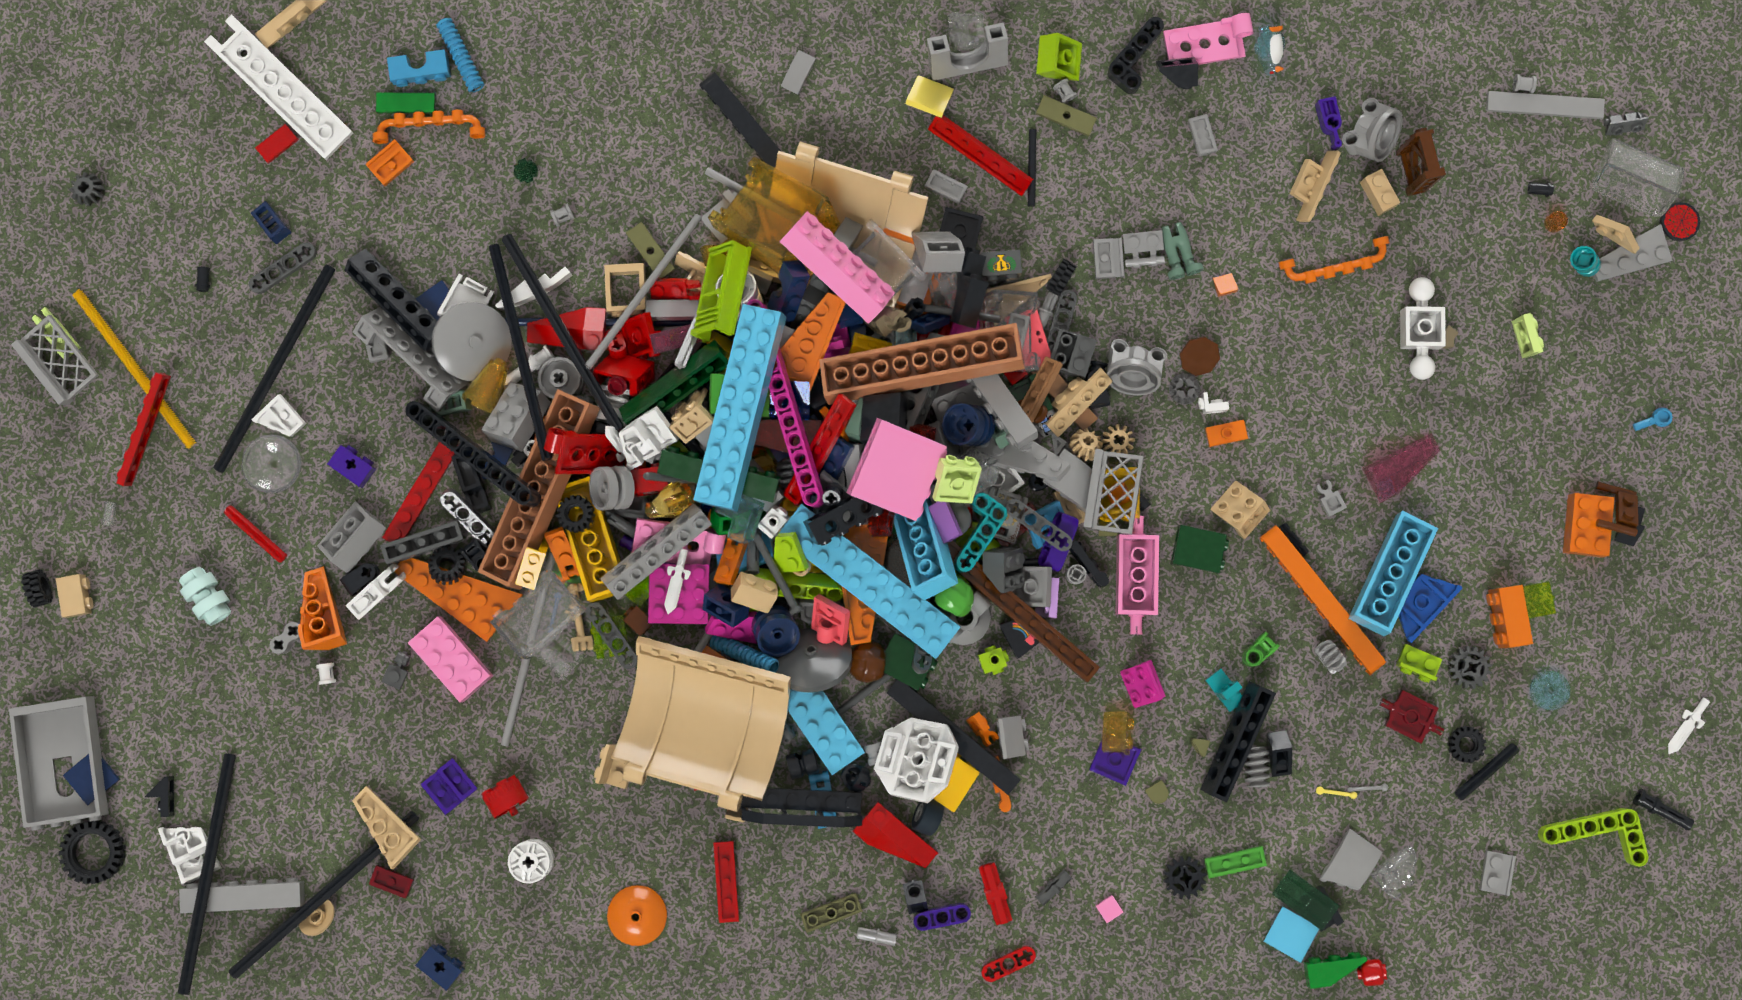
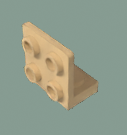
M703 388L700 392L696 390L687 402L682 401L676 407V413L671 417L672 422L669 428L685 444L713 424L714 417L702 406L708 391L706 388Z
M1235 481L1212 506L1211 511L1233 526L1238 535L1245 540L1268 514L1270 509L1265 500L1238 481Z
M606 744L600 752V759H602L600 767L598 766L594 773L595 783L609 784L627 789L629 781L623 780V772L627 763L611 759L616 744Z

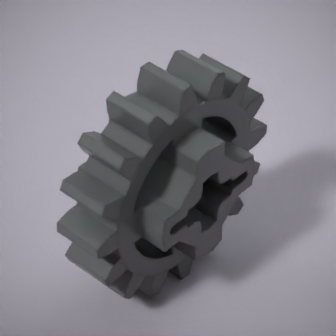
M1465 646L1464 651L1459 648L1457 649L1458 655L1451 654L1454 660L1448 661L1452 668L1447 670L1453 672L1450 679H1457L1455 684H1462L1464 689H1467L1468 686L1471 689H1475L1476 685L1482 687V681H1489L1486 675L1492 674L1488 667L1493 665L1487 663L1490 657L1483 656L1484 650L1477 652V647H1472L1470 650L1469 646ZM1468 654L1476 656L1477 659H1471V657L1468 656ZM1469 664H1475L1471 668L1472 671H1466L1469 668ZM1467 675L1472 681H1467L1462 677Z

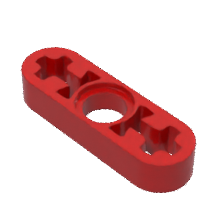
M1022 946L986 963L981 969L983 979L987 982H994L1032 964L1036 958L1035 951L1030 946ZM1024 950L1032 952L1030 960L1027 961L1025 958L1019 960L1022 963L1021 965H1018L1016 958L1013 956L1017 954L1018 957H1021ZM1006 958H1011L1014 961V966L1011 969L1003 967V961ZM999 962L1003 973L1000 974L998 970L993 973L994 977L986 976L987 968L990 967L993 970L997 968L995 964Z

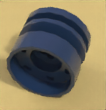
M959 403L951 406L946 411L943 417L942 428L947 440L953 444L978 447L990 441L994 434L995 421L993 415H989L984 406Z

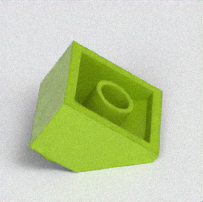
M1060 33L1040 36L1036 74L1052 79L1064 80L1068 78V80L1079 81L1082 43Z

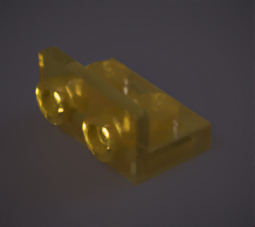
M1104 712L1103 752H1123L1125 755H1130V749L1133 748L1131 730L1134 729V720L1128 712Z

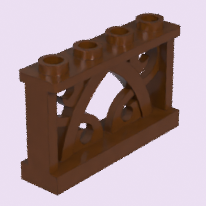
M1427 128L1415 130V133L1410 135V138L1405 140V143L1400 145V148L1396 151V156H1401L1408 187L1405 189L1407 196L1427 192L1446 175L1444 167L1440 168L1432 135L1434 134V129L1427 130ZM1418 156L1422 160L1421 168L1419 167Z

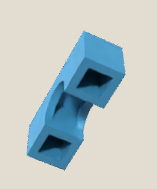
M445 49L425 52L426 62L424 66L418 69L411 67L410 59L407 55L388 57L390 81L397 87L408 86V83L412 82L425 84L427 80L432 79L438 82L445 81L446 77H451L447 52Z

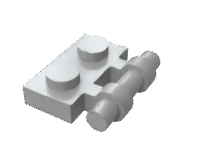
M1163 230L1123 234L1125 254L1133 253V259L1125 260L1126 267L1140 268V266L1144 265L1154 267L1157 264L1165 263V256H1157L1156 252L1157 250H1164ZM1150 251V257L1139 258V252Z

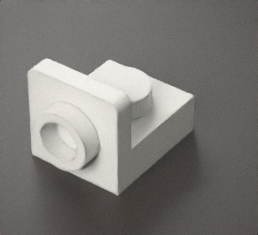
M1207 392L1202 393L1201 398H1198L1199 409H1203V414L1221 413L1229 410V403L1223 402L1222 399L1211 400L1209 404Z

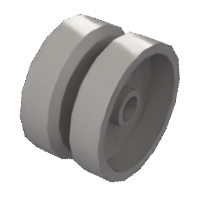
M551 358L543 363L539 369L537 378L539 387L552 400L557 389L575 397L583 390L584 380L574 363L568 358ZM560 378L564 380L562 383L559 382Z
M624 465L611 468L606 466L597 467L592 471L589 480V492L594 507L599 511L613 508L615 510L626 509L631 506L635 487L632 473L628 467Z

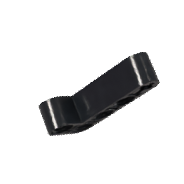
M1159 17L1150 18L1109 66L1108 78L1128 94L1136 93L1142 81L1139 74L1132 69L1133 66L1163 31L1164 23ZM1156 25L1158 28L1154 29L1150 35L1149 31L1151 27H1154ZM1139 39L1145 40L1146 45H1145V46L1139 45V44L1137 43V40H1139ZM1125 54H1132L1134 59L1127 60ZM1119 68L1122 73L1116 75L1112 69ZM1133 80L1137 86L1130 87L1127 81Z

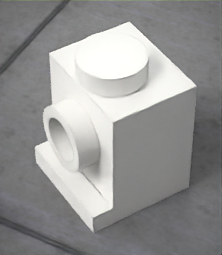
M775 505L757 524V527L772 539L788 522L790 517L783 507ZM771 518H774L776 520V525L772 521H770Z

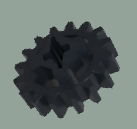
M1179 856V861L1173 858L1172 865L1166 864L1169 870L1163 871V874L1167 876V878L1163 879V882L1169 884L1166 886V890L1173 889L1171 895L1175 896L1178 893L1179 899H1182L1185 895L1189 900L1191 898L1190 894L1197 897L1196 891H1203L1204 889L1201 887V884L1207 883L1202 879V877L1207 875L1205 872H1201L1204 866H1197V859L1191 862L1190 856H1187L1186 860H1184L1183 856ZM1186 864L1194 867L1196 871L1190 872ZM1178 867L1179 870L1177 871V873L1175 875H1172L1175 868ZM1184 872L1189 876L1186 879V884L1180 879V877H1183ZM1197 880L1195 886L1191 888L1192 883ZM1174 883L1181 884L1183 891L1177 889L1174 886Z

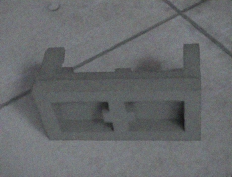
M634 497L629 508L606 510L605 515L611 516L610 513L614 511L622 518H644L645 506L649 499Z

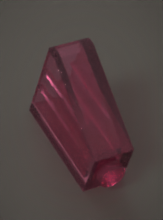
M691 324L650 334L654 354L680 348ZM699 338L696 341V343L702 342V340Z

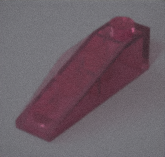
M1432 433L1363 467L1362 470L1379 502L1381 503L1397 495L1440 452V449Z

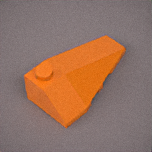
M324 566L305 572L302 591L303 602L300 608L301 619L298 625L302 649L330 650L346 645L347 641Z

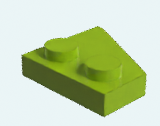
M796 532L779 533L775 537L773 560L780 573L806 571L809 566Z

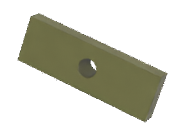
M1045 95L1036 111V115L1088 137L1097 120L1092 115ZM1068 114L1070 118L1065 119L1063 115Z
M640 222L626 232V234L652 271H654L665 254L644 224ZM654 249V253L650 255L648 250ZM669 262L658 278H665L676 270L671 262Z
M855 892L802 912L800 916L808 933L863 912ZM828 910H834L835 915L829 916L827 913Z

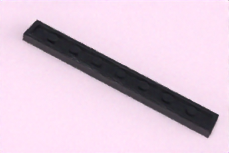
M896 680L886 692L917 719L948 725L959 746L957 753L1007 795L1022 780L912 687Z

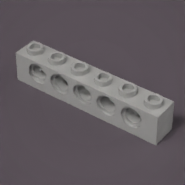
M692 504L600 578L617 600L620 599L711 526V522L699 507Z

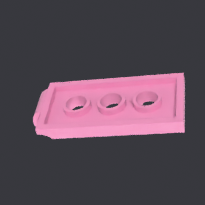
M1241 13L1230 18L1221 19L1219 22L1163 31L1168 60L1194 57L1198 65L1246 57L1242 38L1250 36L1254 32L1250 13ZM1220 36H1226L1229 40V43L1227 45H1221L1218 42V38ZM1202 39L1208 40L1210 47L1207 49L1202 48L1199 45V41ZM1187 42L1190 44L1191 50L1184 52L1181 50L1180 45Z
M637 518L631 553L670 522ZM708 527L692 540L699 544L697 549H688V544L682 548L688 550L685 564L710 565L711 554L723 553L726 534L718 535L713 528ZM680 551L666 562L677 564Z

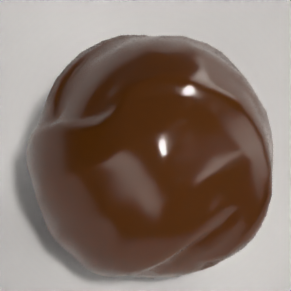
M874 641L856 645L852 650L853 663L849 671L856 680L866 683L882 679L886 664L883 646Z

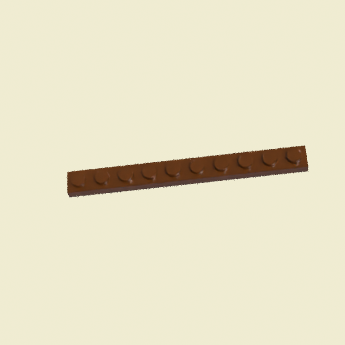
M952 540L947 544L952 561H954L961 547ZM968 555L966 559L960 560L962 563L961 567L968 566L965 563L971 556ZM976 562L970 571L958 572L1084 682L1088 683L1100 667L1012 591L1000 593L983 572L981 564Z

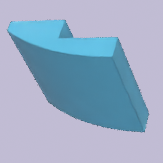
M1282 906L1263 942L1301 963L1320 927Z

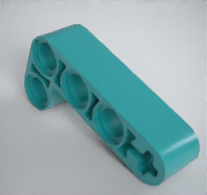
M979 493L974 496L972 504L970 503L971 509L982 516V519L953 561L954 569L957 572L964 573L974 567L1007 518V509L988 494ZM977 498L984 500L985 505L983 508L977 506ZM994 509H998L1001 512L1000 519L993 517ZM983 525L988 526L990 529L988 536L982 533ZM972 542L978 543L979 550L977 552L971 550L970 545ZM968 555L972 556L965 563L968 566L961 567L962 563L960 560L966 559Z

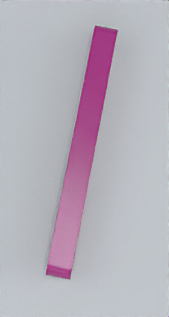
M756 299L747 303V305L768 309L765 304ZM779 347L776 357L777 367L773 370L769 390L802 500L810 507L819 508L824 504L822 499L824 493ZM782 380L783 386L780 389H777V382ZM788 399V406L782 408L783 400ZM794 418V424L788 427V420ZM799 436L800 443L794 446L793 440L795 437ZM805 455L806 461L800 465L799 458ZM811 474L812 479L810 483L805 484V476ZM816 493L817 500L816 502L811 503L810 497L812 494Z

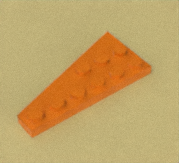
M831 292L826 293L780 348L797 406L801 410L805 406L819 371V360L825 356L845 302L838 295ZM775 361L774 369L777 367V361ZM782 380L776 384V388L780 389L783 386ZM785 399L783 400V403L788 404L789 400Z
M891 518L875 520V523L858 527L854 525L843 536L883 566ZM842 587L845 608L850 610L848 630L851 645L871 642L876 612Z
M414 558L400 561L398 564L399 568L394 571L398 576L404 572L406 574L404 579L406 582L486 642L490 640L523 596V594L463 575L461 579L458 577L459 581L456 583L453 580L452 585H449V582L442 585V581L438 584L429 574L428 563ZM439 567L443 571H449L447 569Z

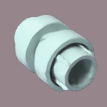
M196 567L180 578L179 582L183 587L180 592L186 602L194 601L196 604L192 611L198 620L204 619L207 624L212 626L230 615L231 610L227 605L230 600L223 590H215L218 581L212 572L206 573L203 568Z

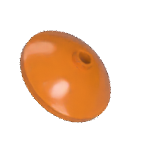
M634 885L622 889L613 897L608 907L607 921L611 932L618 940L628 945L642 946L654 941L662 933L667 921V910L663 899L656 891L646 886ZM634 913L638 914L639 920H633L632 915Z

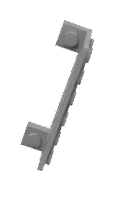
M381 307L363 315L353 330V333L366 345L372 343L377 334L431 386L423 399L436 412L443 408L451 395L469 384L468 381L447 373L436 360L433 348L431 347L424 351Z

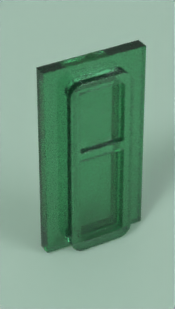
M1292 870L1287 872L1272 893L1321 931L1340 907V905Z

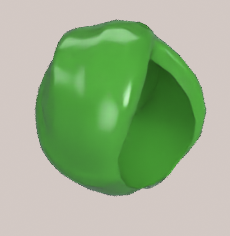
M957 576L958 584L934 595L939 607L957 617H963L971 611L974 595L971 586L961 577Z

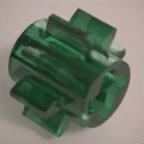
M523 158L518 160V164L514 165V175L519 182L525 181L529 183L534 181V177L538 176L537 165L531 159L526 160Z

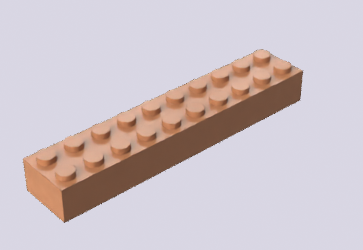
M1017 323L819 360L823 394L828 405L834 403L838 394H843L853 401L868 395L896 393L1025 369Z
M557 389L544 419L546 433L548 428H559L564 431H574L577 434H589L600 408ZM537 438L519 477L540 493L541 501L536 507H528L517 503L510 497L478 569L479 573L505 586L521 590L522 586L516 585L515 582L527 547L539 549L544 533H546L571 476V474L554 473L559 454L552 453L551 460H542ZM578 450L574 452L573 458L578 454Z

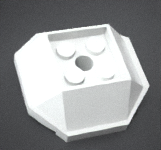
M909 718L894 728L891 727L885 730L874 770L890 795L929 803L948 786L959 746L948 725ZM923 758L922 763L918 765L919 760Z

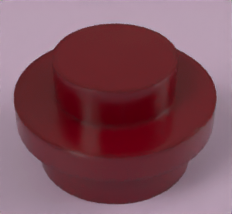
M613 376L608 380V390L611 394L621 395L627 390V383L622 377Z

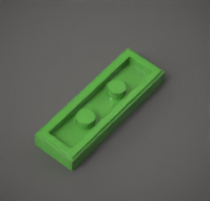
M1263 846L1204 858L1209 879L1267 866Z

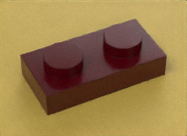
M376 865L369 885L406 899L414 879Z

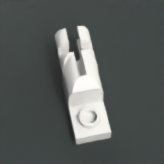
M391 564L345 605L358 620L365 616L406 578V574L403 572L390 583L386 582L390 578L389 575L399 568L397 564Z

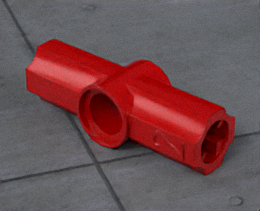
M995 862L979 866L984 884V893L988 905L991 907L996 925L1012 921L1006 901L1007 895L1003 883L1000 881Z

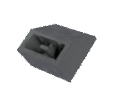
M1059 328L1050 358L1063 364L1059 371L1060 373L1084 380L1097 340Z
M1000 546L983 552V572L1000 593H1006L1023 587V563L1025 560L1023 548Z

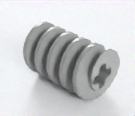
M1252 746L1247 757L1250 761L1244 764L1250 767L1249 770L1244 771L1245 774L1250 775L1249 778L1244 779L1250 783L1246 787L1270 786L1269 782L1264 781L1270 778L1269 774L1264 773L1270 770L1269 766L1264 765V763L1270 761L1269 758L1264 757L1270 751L1262 746Z

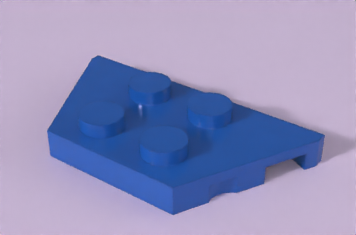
M1419 574L1398 616L1407 641L1412 643L1463 587Z

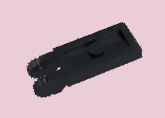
M1074 540L1069 549L1071 554L1085 568L1087 575L1096 586L1100 588L1107 586L1110 581L1106 573L1100 572L1097 569L1099 567L1097 562L1092 557H1088L1085 553L1087 551L1085 546L1081 542Z

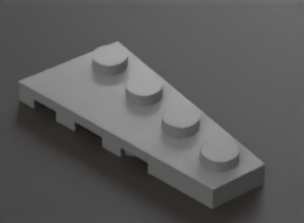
M1660 224L1635 238L1639 246L1636 254L1621 246L1600 258L1601 268L1594 275L1596 282L1673 261L1662 225Z

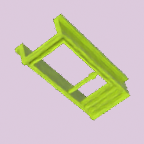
M731 240L708 249L710 253L698 303L697 317L695 318L694 329L690 333V335L701 339L703 343L710 342L711 333L714 329L728 336L735 333L752 251L750 246L746 247ZM723 274L720 289H716V283Z

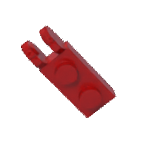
M658 278L650 288L651 299L698 300L700 299L701 291H690L689 289L699 288L701 281L688 280V278Z

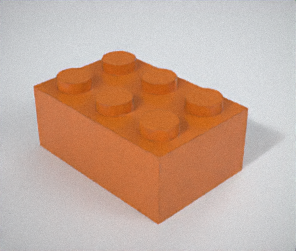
M1581 493L1568 495L1563 553L1594 557L1609 556L1612 530L1597 527L1596 521L1597 519L1612 522L1615 497Z
M1523 585L1488 590L1489 594L1486 595V600L1492 609L1490 622L1495 626L1496 633L1493 634V639L1498 648H1512L1533 644Z

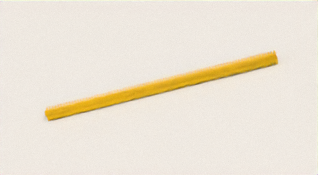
M78 289L72 296L83 308L82 310H84L91 322L93 321L95 327H97L107 343L116 352L115 354H117L124 366L126 365L128 371H130L140 387L148 394L151 387L149 378L146 379V375H143L145 373H142V369H139L140 367L135 363L136 361H134L133 357L130 356L129 352H126L125 346H122L123 344L118 340L119 338H117L116 334L114 335L113 331H110L112 329L108 327L109 325L105 323L106 321L100 316L96 308H93L95 306L91 304L92 302L88 300L89 298H87L86 294L84 295L83 291ZM164 399L159 412L162 413L163 417H165L164 419H166L179 439L182 440L186 448L190 449L196 443L194 442L195 440H192L194 438H191V434H188V430L178 421V417H175V413H172L174 411H171V407H168L169 405L166 404Z

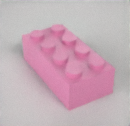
M437 616L408 642L459 702L466 701L493 677L492 673L443 617Z

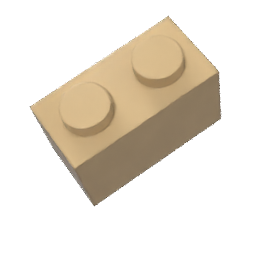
M1382 169L1370 174L1360 182L1378 216L1400 204Z
M744 572L739 573L731 588V602L767 614L778 597V586L776 583Z
M76 574L55 578L61 616L63 618L92 613L91 609L94 604L92 598L89 597L90 581L86 578V575Z

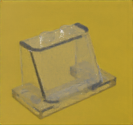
M872 219L866 223V226L872 232L852 253L860 257L869 269L875 271L884 283L889 284L895 294L914 276L921 282L927 278L920 268Z

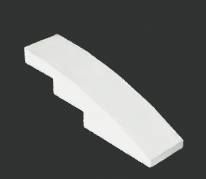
M564 267L551 279L546 274H543L538 280L545 292L548 293L573 275ZM525 280L511 291L515 307L536 299ZM500 300L495 306L502 311L504 306L502 300Z

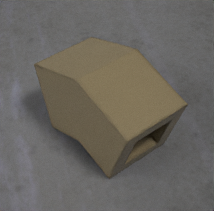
M1450 325L1445 328L1446 346L1443 347L1444 349H1452L1454 347V338L1459 333Z

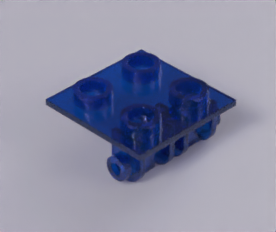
M778 381L776 384V388L780 389L783 386V381ZM790 381L801 420H810V381ZM770 393V420H778ZM788 399L783 400L782 408L788 406Z

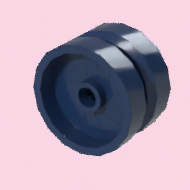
M773 605L768 614L761 611L756 613L752 620L751 628L758 647L764 654L780 657L795 649L799 643L800 632L794 617L791 616L787 608L781 605Z

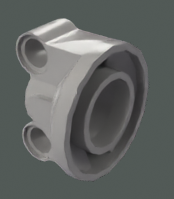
M1368 98L1362 104L1364 114L1358 119L1354 130L1348 131L1343 135L1342 142L1350 155H1360L1373 161L1381 162L1389 156L1398 141L1402 129V113L1395 108L1379 103L1375 98Z
M1122 339L1114 340L1107 354L1109 360L1107 375L1112 380L1110 386L1118 392L1127 395L1140 396L1155 392L1161 386L1162 369L1167 353L1159 347L1148 351L1139 346L1128 347L1127 342Z
M979 590L975 593L973 592L974 603L971 609L973 621L967 626L960 625V629L950 640V644H973L983 638L989 629L991 620L989 607L992 604ZM939 607L941 612L958 624L956 615Z

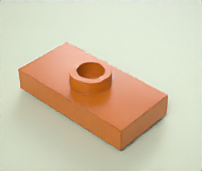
M1244 420L1205 428L1209 447L1248 439Z

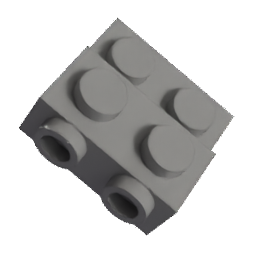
M1023 567V587L1015 589L1013 593L1029 607H1050L1052 567Z

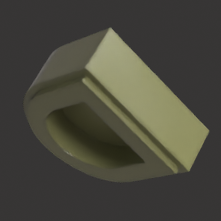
M1162 780L1144 790L1149 799L1157 804L1165 802L1169 794Z

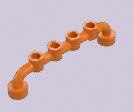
M458 109L452 110V115L444 116L443 111H433L430 117H425L424 112H414L412 118H406L404 113H395L394 119H387L379 124L377 132L373 133V143L387 144L389 142V134L385 130L392 126L403 128L410 125L421 127L428 124L439 126L446 123L457 125L469 122L473 125V127L469 128L470 137L473 139L485 138V128L481 127L480 121L475 116L464 115L463 110Z
M1388 236L1373 239L1374 247L1379 248L1376 255L1298 274L1292 270V267H1295L1294 259L1278 263L1280 270L1284 269L1287 277L1291 280H1305V284L1316 282V277L1324 276V279L1336 277L1335 273L1340 271L1345 275L1355 272L1354 268L1361 267L1362 270L1373 268V263H1377L1385 257L1386 244L1390 242Z

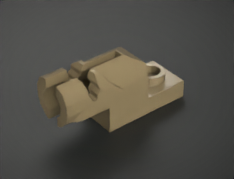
M885 306L869 324L863 319L869 330L883 337H886L892 331L904 332L912 324L911 319L904 317L907 313L891 306Z

